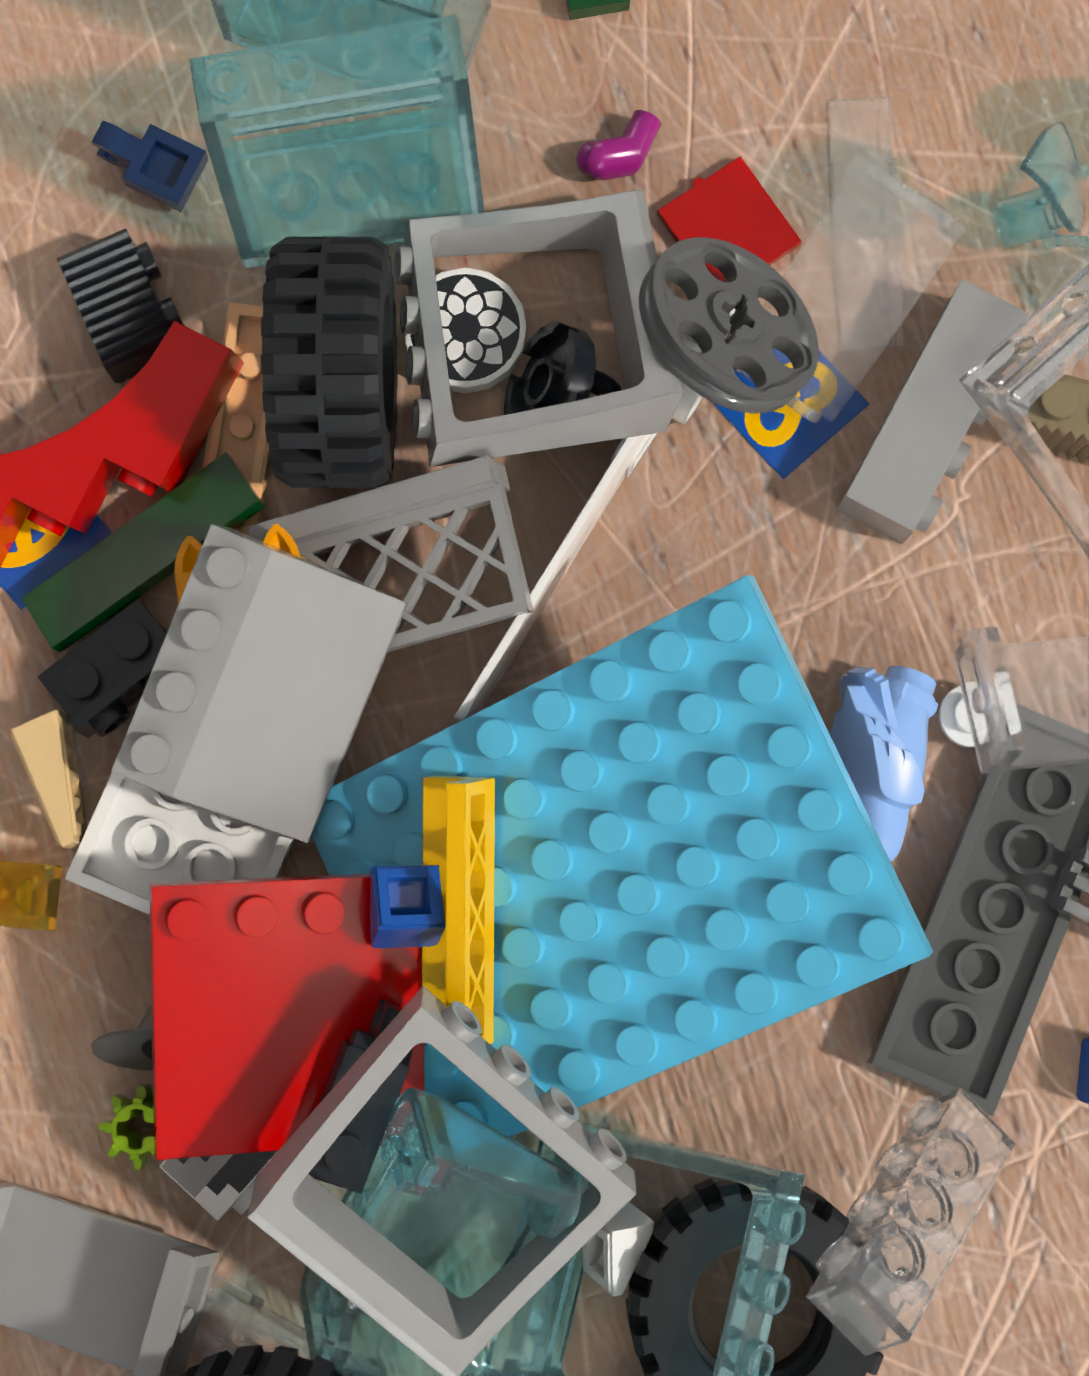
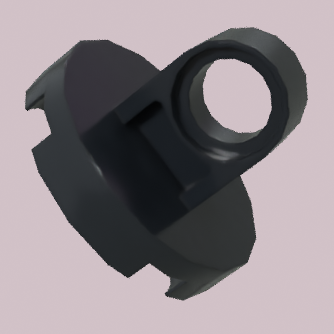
M553 321L541 327L523 348L521 353L531 356L524 369L522 378L511 374L506 388L503 410L504 415L587 399L590 392L600 396L621 391L622 388L612 377L595 369L594 343L587 332L561 322Z

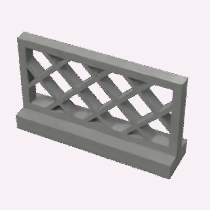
M487 455L248 526L251 537L264 541L272 525L279 524L292 536L301 557H306V559L353 580L356 579L340 570L339 566L351 545L365 541L381 551L363 583L372 588L377 587L392 559L416 572L418 575L403 600L408 603L388 652L534 612L506 492L511 491L504 465ZM491 504L496 527L482 550L456 533L470 510ZM451 516L446 527L435 522V520ZM425 524L441 535L422 567L397 552L411 527ZM391 534L386 544L375 539L380 536ZM452 541L478 556L460 590L433 574ZM499 546H501L504 563L493 557ZM332 551L327 561L317 556ZM489 563L507 574L513 601L487 607L471 597ZM429 581L455 596L442 621L432 624L426 623L411 613ZM466 604L478 610L460 615ZM406 621L417 627L400 632Z

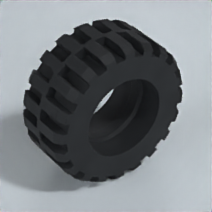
M285 237L272 246L269 251L270 259L267 260L265 269L266 282L263 284V317H261L262 399L266 420V441L269 444V458L271 466L274 467V475L291 488H377L391 479L394 466V449L396 447L398 389L396 304L389 247L374 237Z
M750 1172L730 1173V1179L714 1182L710 1178L693 1185L695 1188L694 1192L681 1200L676 1196L662 1208L664 1215L655 1224L651 1238L645 1250L642 1251L638 1264L628 1282L629 1293L628 1299H626L629 1328L635 1353L641 1363L644 1376H865L867 1372L877 1375L884 1357L877 1348L879 1338L889 1334L890 1314L883 1308L882 1297L888 1294L883 1273L875 1266L872 1259L874 1252L864 1236L856 1230L845 1215L823 1196L807 1186L802 1187L792 1183L785 1177L768 1174L767 1177L753 1176ZM748 1243H764L777 1246L796 1257L811 1276L817 1296L815 1320L802 1344L786 1358L774 1364L756 1368L729 1365L714 1356L698 1336L692 1314L694 1290L700 1275L706 1267L722 1253Z

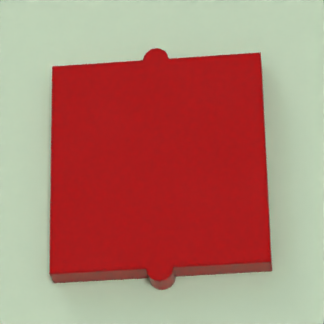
M741 156L706 179L701 177L695 178L691 189L657 210V216L676 242L696 237L719 239L748 250L769 265L799 247L802 242ZM705 263L712 276L720 281L727 282L724 275L716 267Z

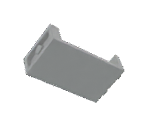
M1 1182L0 1324L133 1371L132 1376H181L186 1368L219 1251L12 1182Z

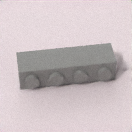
M964 279L960 281L841 499L837 510L901 544L908 539L915 529L925 534L943 502L942 499L933 495L943 475L954 479L972 446L962 441L972 421L981 426L984 424L1000 395L999 391L991 388L999 370L1002 368L1011 372L1029 339L1019 333L1029 313Z

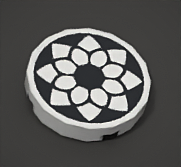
M465 267L437 274L436 283L450 391L467 394L488 390L509 377L522 355L521 352L525 347L527 337V325L522 303L507 283L490 272ZM404 334L407 351L409 346H415L414 334Z

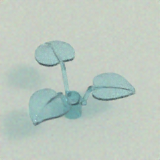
M1060 121L1050 124L1041 132L1020 166V169L1036 181L1039 187L995 201V225L999 238L1006 248L1041 240L1045 250L1059 246L1089 249V236L1059 234V228L1064 226L1070 233L1082 229L1085 220V201L1079 180L1089 176V162L1080 167L1071 135L1066 125Z

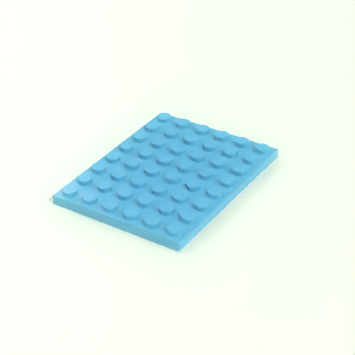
M746 575L332 786L312 834L329 875L371 874L372 867L423 866V777L461 776L495 778L494 1043L491 1045L496 1050L504 1044L516 1049L530 1068V1080L545 1093L552 1087L561 1089L573 1101L576 1108L925 959L933 953L930 943L754 575ZM424 1043L425 1092L455 1160L528 1130L526 1126L436 1048L428 1043Z

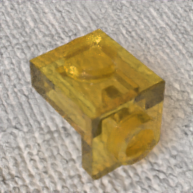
M0 861V926L55 931L63 866Z

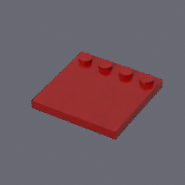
M371 874L149 883L154 1154L156 1160L279 1151L318 1106L343 1040L349 1041L355 1028L365 1032L368 1031L380 999L405 1007L422 987V947L372 948ZM424 1043L417 1044L412 1048L413 1051L409 1062L410 1068L381 1142L425 1139Z

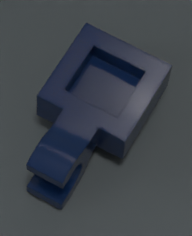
M102 121L92 140V144L99 148L97 156L113 165L127 168L122 177L127 187L179 212H182L209 160L206 150L152 124L149 125L141 140L109 122Z

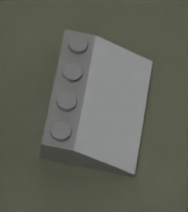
M211 524L111 772L169 797L308 843L408 602L232 528Z

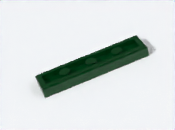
M225 452L23 596L21 600L50 647L61 653L174 573L178 550L187 536H193L203 545L211 524L235 529L265 508V506L234 459Z

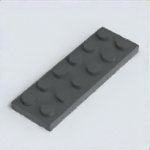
M1014 706L1009 710L922 926L933 953L925 959L906 966L867 1063L987 1115H994L1071 920V917L1049 907V904L1072 847L1075 846L1089 850V736L1018 706ZM1083 867L1080 875L1087 878L1089 869ZM1074 889L1070 899L1078 902L1081 892Z

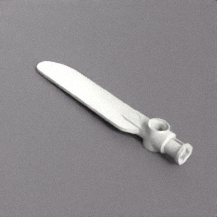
M735 308L729 313L730 318L734 314ZM679 333L682 342L689 349L702 353L698 343L692 337ZM681 381L683 395L672 419L685 425L701 401L702 396ZM657 433L628 437L621 440L613 454L609 467L532 589L530 598L534 612L518 615L514 618L453 719L460 722L480 711L625 477L628 478Z

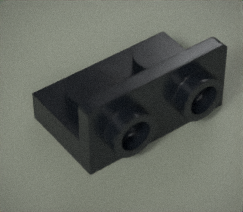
M137 598L37 677L70 718L68 722L77 733L87 738H90L95 733L100 737L106 736L120 727L130 717L131 713L127 708L141 698L167 632L145 604Z

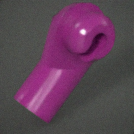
M635 110L622 137L602 139L597 142L587 141L582 144L576 157L579 170L585 175H591L596 180H611L634 175L641 168L661 127L660 120L647 111Z

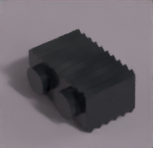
M126 228L57 258V262L81 313L101 363L115 383H123L127 378H133L148 363L174 321L184 325L172 298L169 297L160 301L152 281L161 278L162 274L148 243L144 242L136 246Z

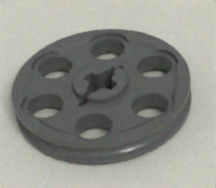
M706 237L688 238L678 241L667 248L645 275L640 287L639 310L649 341L666 366L684 384L702 397L734 411L766 413L788 404L813 377L819 359V345L811 316L791 285L774 268L758 256L723 240ZM705 263L716 267L724 275L727 282L720 281L712 276ZM665 280L671 281L682 288L688 300L673 294L667 287ZM758 297L765 299L774 306L778 316L767 312L760 304ZM735 308V312L730 318L729 313ZM730 331L731 336L726 341H724L726 335ZM679 333L692 337L698 343L702 353L689 349L682 342ZM772 349H777L784 353L791 361L793 368L783 365L776 358ZM733 367L745 371L752 378L755 388L744 384L736 376Z

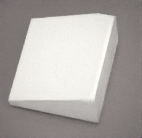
M628 1202L583 1246V1270L613 1297L623 1294L638 1264L642 1251L645 1250L654 1230V1221Z

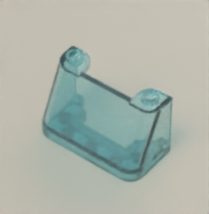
M409 1087L402 1092L396 1102L362 1194L347 1189L341 1201L459 1298H467L478 1291L516 1256L531 1229L536 1235L553 1239L559 1236L564 1229L569 1228L578 1215L582 1200L575 1180L567 1170L440 1096ZM308 1266L305 1267L300 1295L310 1360L314 1361L317 1355L335 1363L333 1370L342 1376H349L350 1374L354 1376H442ZM487 1345L459 1376H482L488 1358Z

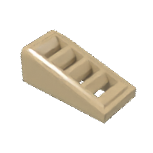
M53 710L11 729L12 733L10 735L58 846L77 851L86 832L73 728L68 722L70 718L67 714L60 710Z

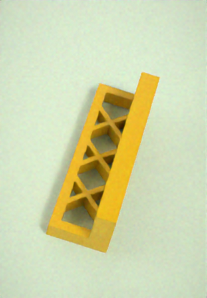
M461 776L423 777V866L439 865L445 930L437 945L422 947V986L427 988L447 1007L454 1001L461 1002L467 1006L477 1017L481 1025L482 1032L480 1036L489 1044L494 1043L495 778Z

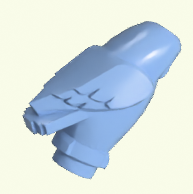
M903 666L888 667L885 677L883 674L876 673L875 668L855 667L838 679L841 709L835 711L833 727L829 730V734L890 862H892L902 847L909 809L921 803L923 799L928 719L937 711L938 703L935 702L933 697L937 683L930 676Z

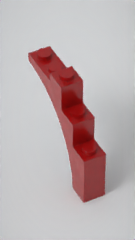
M174 321L148 363L111 401L69 430L26 449L0 454V567L26 517L29 521L59 536H62L67 526L87 534L120 468L122 470L117 480L152 497L157 487L171 492L182 484L244 362L232 349Z

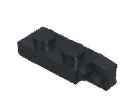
M380 999L368 1031L365 1032L355 1028L349 1041L343 1040L319 1104L404 1008L403 1006ZM413 1049L408 1052L309 1172L310 1176L316 1180L362 1194L409 1071V1062Z

